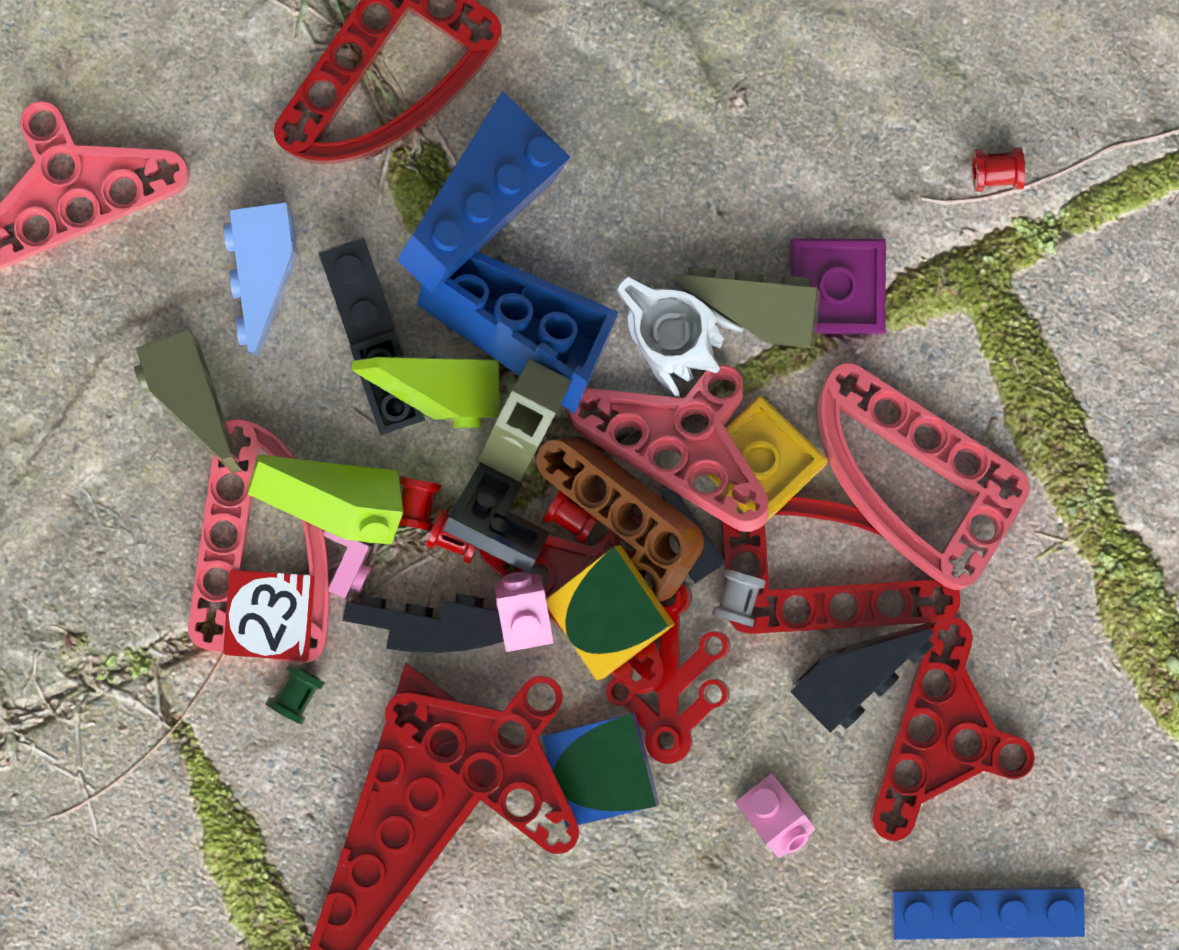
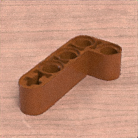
M567 437L544 443L539 448L537 454V467L540 474L636 549L637 552L631 561L644 580L647 572L653 576L655 580V590L653 593L659 602L671 598L677 592L703 550L704 537L700 528L589 441L581 437ZM599 477L606 484L605 497L601 496L597 488ZM635 505H638L643 514L641 526L637 524L633 516ZM671 533H674L680 542L678 554L670 547L669 538Z

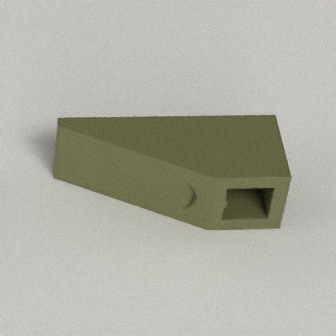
M688 267L687 275L674 274V281L766 343L815 348L821 291L816 287H810L811 279L782 276L781 284L764 283L763 274L752 272H735L734 280L716 278V270L700 267Z
M529 359L511 391L477 463L481 462L520 482L572 381Z

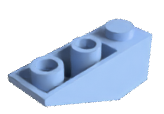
M287 203L229 210L231 223L223 225L227 251H235L237 270H230L232 295L234 299L241 298L243 317H236L238 341L240 346L247 345L248 352L252 355H260L297 257L292 211Z

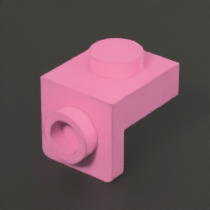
M324 530L323 536L347 547L328 591L345 599L350 597L352 590L360 594L372 569L364 565L372 546L362 541L345 540Z
M520 571L510 573L504 576L503 580L494 582L506 652L552 644L553 637L541 575H531V573Z
M772 773L735 801L745 817L778 858L786 853L790 854L799 850L805 845L809 835L815 831L814 826Z

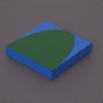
M635 712L542 736L550 765L577 819L578 825L659 805ZM564 820L565 826L567 828L569 823Z

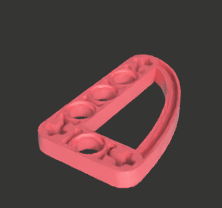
M843 363L836 366L825 379L817 402L818 431L828 462L851 501L868 522L895 549L930 577L952 590H962L973 584L982 574L1025 503L1030 492L1027 476L1016 466L860 366L853 363ZM848 376L855 381L852 386L854 391L864 396L871 389L875 394L869 399L863 410L858 407V404L864 398L854 392H850L846 397L838 392L841 385L836 379L843 381ZM881 400L892 402L898 409L899 417L897 422L893 424L880 422L874 413L876 402ZM840 411L974 497L941 553L909 528L887 506L866 480L846 443L840 421ZM928 426L936 431L938 435L936 448L925 450L917 445L914 439V432L917 427ZM967 451L976 457L978 461L976 474L966 476L956 469L954 458L958 452ZM989 466H991L995 471L988 477L997 483H1002L1006 479L1013 482L1011 491L1016 496L1010 495L1008 498L1003 499L999 496L1001 487L990 479L983 487L977 482L987 473ZM983 515L992 521L995 532L991 539L981 540L973 535L971 531L973 517ZM961 538L965 544L959 543V539ZM968 546L976 550L969 556L964 565L969 575L963 573L957 578L951 574L954 566L948 560H956L964 553Z
M241 419L229 420L226 424L230 435H235L236 429L242 427L243 435L251 440L249 447H241L238 460L239 462L248 461V470L241 469V471L233 473L242 479L244 492L235 501H226L220 496L218 492L220 480L232 473L226 467H221V462L213 456L188 622V634L194 644L206 650L219 652L224 650L226 611L217 609L215 621L216 624L223 626V633L214 635L212 642L206 641V633L199 631L198 626L200 622L208 621L211 607L201 608L200 605L202 598L213 603L227 601L228 590L222 595L211 594L205 586V576L211 569L216 567L226 570L228 574L231 570H242L253 499L252 496L248 495L247 487L260 448L269 456L297 459L289 447L271 431L258 424ZM302 520L307 545L309 575L315 578L310 637L317 639V647L310 648L307 661L275 660L309 663L318 659L323 654L327 645L331 592L328 591L330 586V564L327 539L322 535L324 530ZM220 521H229L237 529L238 537L236 542L228 548L218 547L211 537L213 527Z

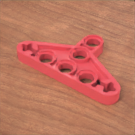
M43 101L32 103L22 113L20 125L35 163L0 203V241L13 237L6 230V227L15 223V236L24 246V249L18 251L17 245L14 243L1 247L0 269L7 268L178 194L185 189L189 182V166L174 151L77 145L65 116L57 107ZM39 112H51L56 118L55 130L45 137L36 136L31 128L33 117ZM61 154L71 156L75 164L73 174L65 180L54 179L49 169L53 158ZM164 161H167L172 167L179 165V171L173 174L175 182L170 185L163 179L151 182L149 185L155 191L147 195L145 183L135 173L136 170L145 167V175L150 178L161 172L160 164ZM124 178L131 179L136 184V197L128 204H117L111 195L114 183ZM80 197L90 199L94 209L93 215L84 223H74L68 215L70 203ZM35 216L45 217L50 225L48 236L40 242L30 241L25 234L26 223Z
M719 365L720 370L716 374L706 371L685 398L586 389L576 413L574 414L568 409L572 428L579 435L731 527L743 532H751L759 529L766 523L769 516L767 494L724 427L743 400V379L735 368L728 365ZM719 380L729 381L735 386L734 393L725 398L713 396L709 392V388L714 382ZM595 406L598 407L601 419L594 415H589L586 419L582 418V409L591 411ZM612 413H617V415L612 418ZM691 415H700L708 421V426L702 432L690 433L683 429L682 423ZM603 421L608 423L606 432L604 430ZM625 427L637 428L642 433L641 439L632 445L620 444L615 436L617 432ZM665 450L675 451L681 456L679 464L671 469L659 467L655 464L654 459L660 452ZM703 474H713L721 481L719 487L710 493L698 491L693 483L697 477ZM731 482L735 484V486L732 487L733 499L727 496L729 493V484ZM750 500L755 501L756 512L748 509L744 514L739 513L737 501L744 505L748 504Z

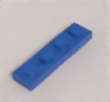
M1082 887L892 890V937L894 940L1085 937L1084 889Z

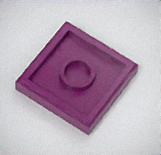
M791 238L790 276L811 279L810 287H816L821 291L817 334L884 335L886 333V239Z

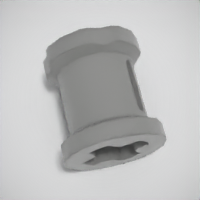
M725 569L724 576L727 578L720 605L713 608L712 615L753 627L752 610L760 588H764L766 581Z

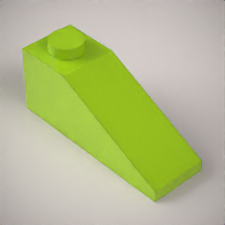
M376 357L352 361L353 372L434 420H453V428L455 429L482 428L481 419L496 418L500 415L499 361Z
M258 454L247 487L248 495L345 540L391 545L403 514L399 474L396 470Z

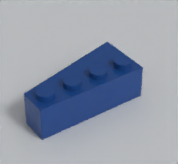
M502 91L397 260L432 294L555 181L571 157Z
M479 252L474 254L432 294L422 285L416 304L519 376L528 360L531 359L571 380L572 383L561 405L574 414L603 354L619 313L616 310Z

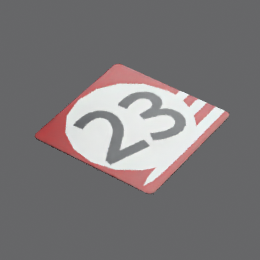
M231 570L228 584L224 654L228 656L307 661L310 650L314 576Z

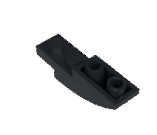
M365 237L319 251L323 268L350 343L354 361L376 357L406 358ZM360 376L380 435L425 421L424 413Z
M456 593L455 602L447 600L443 602L441 618L432 617L434 608L406 603L403 612L386 608L387 599L359 594L358 603L346 602L342 620L388 629L389 635L386 649L421 653L457 652L504 642L499 611L484 608V598Z

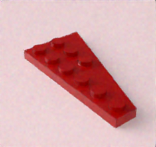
M405 662L395 695L406 691L457 701ZM411 701L407 705H402L398 702L395 706V709L399 712L396 721L402 726L408 721L418 726L421 730L413 736L422 742L426 731L437 723L439 719L433 714H429V718L425 723L415 714L418 707L415 702ZM387 722L375 751L308 950H368L481 801L393 732L387 725ZM441 729L433 734L431 746L436 754L448 757L453 755L458 749L459 741L454 732L448 729ZM498 732L499 741L503 746L507 748L518 747ZM478 759L470 765L468 774L474 784L487 786L495 780L496 768L491 761Z

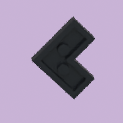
M481 462L448 517L443 531L528 573H530L550 534L549 531L509 512L522 483Z

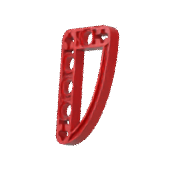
M360 0L277 119L274 126V137L277 144L286 153L297 159L317 164H336L367 157L401 141L435 117L478 74L501 42L502 27L499 19L493 12L475 0H455L456 7L454 12L445 18H438L429 11L430 0H397L403 2L399 8H396L391 0ZM373 5L384 6L390 12L388 24L380 30H372L363 22L365 11ZM465 6L472 9L466 15L467 19L475 25L481 26L484 21L490 23L489 33L493 37L489 41L481 38L477 43L472 42V30L463 23H460L458 31L451 28L461 19ZM409 10L468 50L454 68L430 92L395 119L371 132L352 139L338 142H318ZM348 43L358 45L363 51L361 63L352 69L344 68L337 62L338 50ZM319 82H328L336 89V98L327 107L315 106L310 100V91ZM303 103L312 114L322 117L319 124H315L310 117L303 129L308 136L304 142L295 140L290 145L286 143L289 135L286 133L285 127L288 124L295 127L300 124L305 115L297 109Z
M792 497L775 514L832 521L856 527L884 538L868 522L858 508L840 503ZM721 521L723 558L725 559L724 573L725 569L733 570L732 562L738 553L744 551L751 552L759 561V570L754 577L766 581L764 588H760L754 606L769 607L766 598L768 596L777 597L774 613L778 625L768 626L770 616L755 617L753 627L729 620L733 628L741 633L761 634L935 623L951 619L960 608L959 590L945 587L933 578L931 580L769 590L765 524L757 530L748 532V538L758 536L759 546L742 544L730 548V537L740 539L739 530ZM940 587L943 595L950 596V604L942 606V613L938 615L935 614L934 607L916 606L919 616L911 617L913 600L909 588H918L916 597H930L934 593V588ZM887 590L897 591L904 601L901 613L891 618L882 615L877 606L880 594ZM839 593H848L856 601V612L848 620H838L830 611V602ZM801 596L808 602L810 608L809 615L803 622L791 623L784 617L782 611L783 604L789 597Z

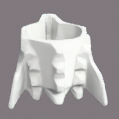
M630 277L622 278L614 287L620 298L629 307L627 318L630 335L668 397L680 398L678 388L670 373L690 382L694 379L691 369L706 370L715 374L719 372L720 367L714 357L712 346L720 349L724 338L719 333L720 331L716 325L737 332H742L744 329L741 325L709 309L702 301L686 292L672 289H651Z

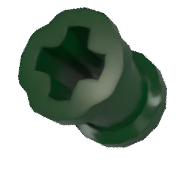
M289 663L286 667L288 674L275 697H269L265 704L284 717L302 725L306 719L303 715L316 690L322 689L325 682L301 667Z

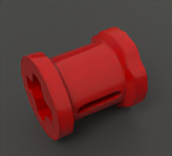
M1014 147L1012 152L983 153L981 149H974L972 153L974 191L982 192L985 187L1013 185L1015 190L1023 189L1025 185V159L1022 147Z
M400 476L399 482L403 486L401 492L403 514L399 525L431 531L433 524L430 522L434 497L435 493L441 491L442 485Z
M559 490L541 521L547 524L553 521L577 535V541L583 544L597 519Z
M441 507L433 524L426 547L434 549L438 546L463 556V562L471 564L477 547L443 531L450 515L448 509Z

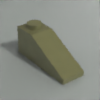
M190 328L137 347L136 351L141 364L134 366V371L142 392L147 393L150 391L159 404L232 474L241 471L201 345Z

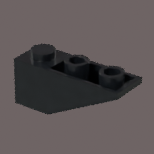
M928 622L827 651L792 684L790 692L830 733L839 725L847 729L864 713L865 708L861 704L873 692L880 697L897 682L900 677L895 671L908 659L915 664L934 646V643L930 640L934 635V626Z

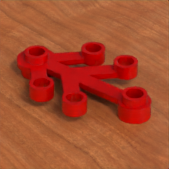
M684 581L675 593L676 601L672 606H667L663 601H660L675 625L660 636L659 655L664 669L662 681L654 690L659 695V715L637 693L629 690V695L625 700H620L615 694V688L620 683L616 678L611 680L606 688L607 698L612 704L624 706L629 713H636L638 722L646 730L645 746L648 753L653 759L664 764H673L683 760L692 747L691 731L714 708L724 706L730 698L729 686L720 679L707 680L699 688V698L679 715V696L715 660L726 657L731 648L730 640L726 634L719 631L708 632L700 639L699 649L679 668L680 615L688 610L692 602L691 589ZM714 636L722 642V650L717 655L712 654L707 646L710 638ZM632 657L627 660L642 678L648 681L653 679L650 673L651 666L653 665L652 662L647 660L645 663L639 664ZM713 684L717 685L722 691V697L717 703L710 701L707 696L708 688ZM665 731L670 732L674 736L675 743L671 749L664 748L660 742V737Z

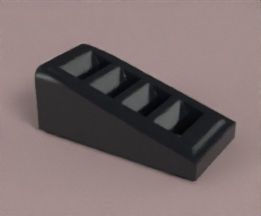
M666 487L662 490V498L700 528L704 537L703 550L688 573L690 579L696 584L725 564L723 562L725 559L681 496ZM675 535V537H676V539H677V542H678V545H679V548H680V542H679L677 536Z

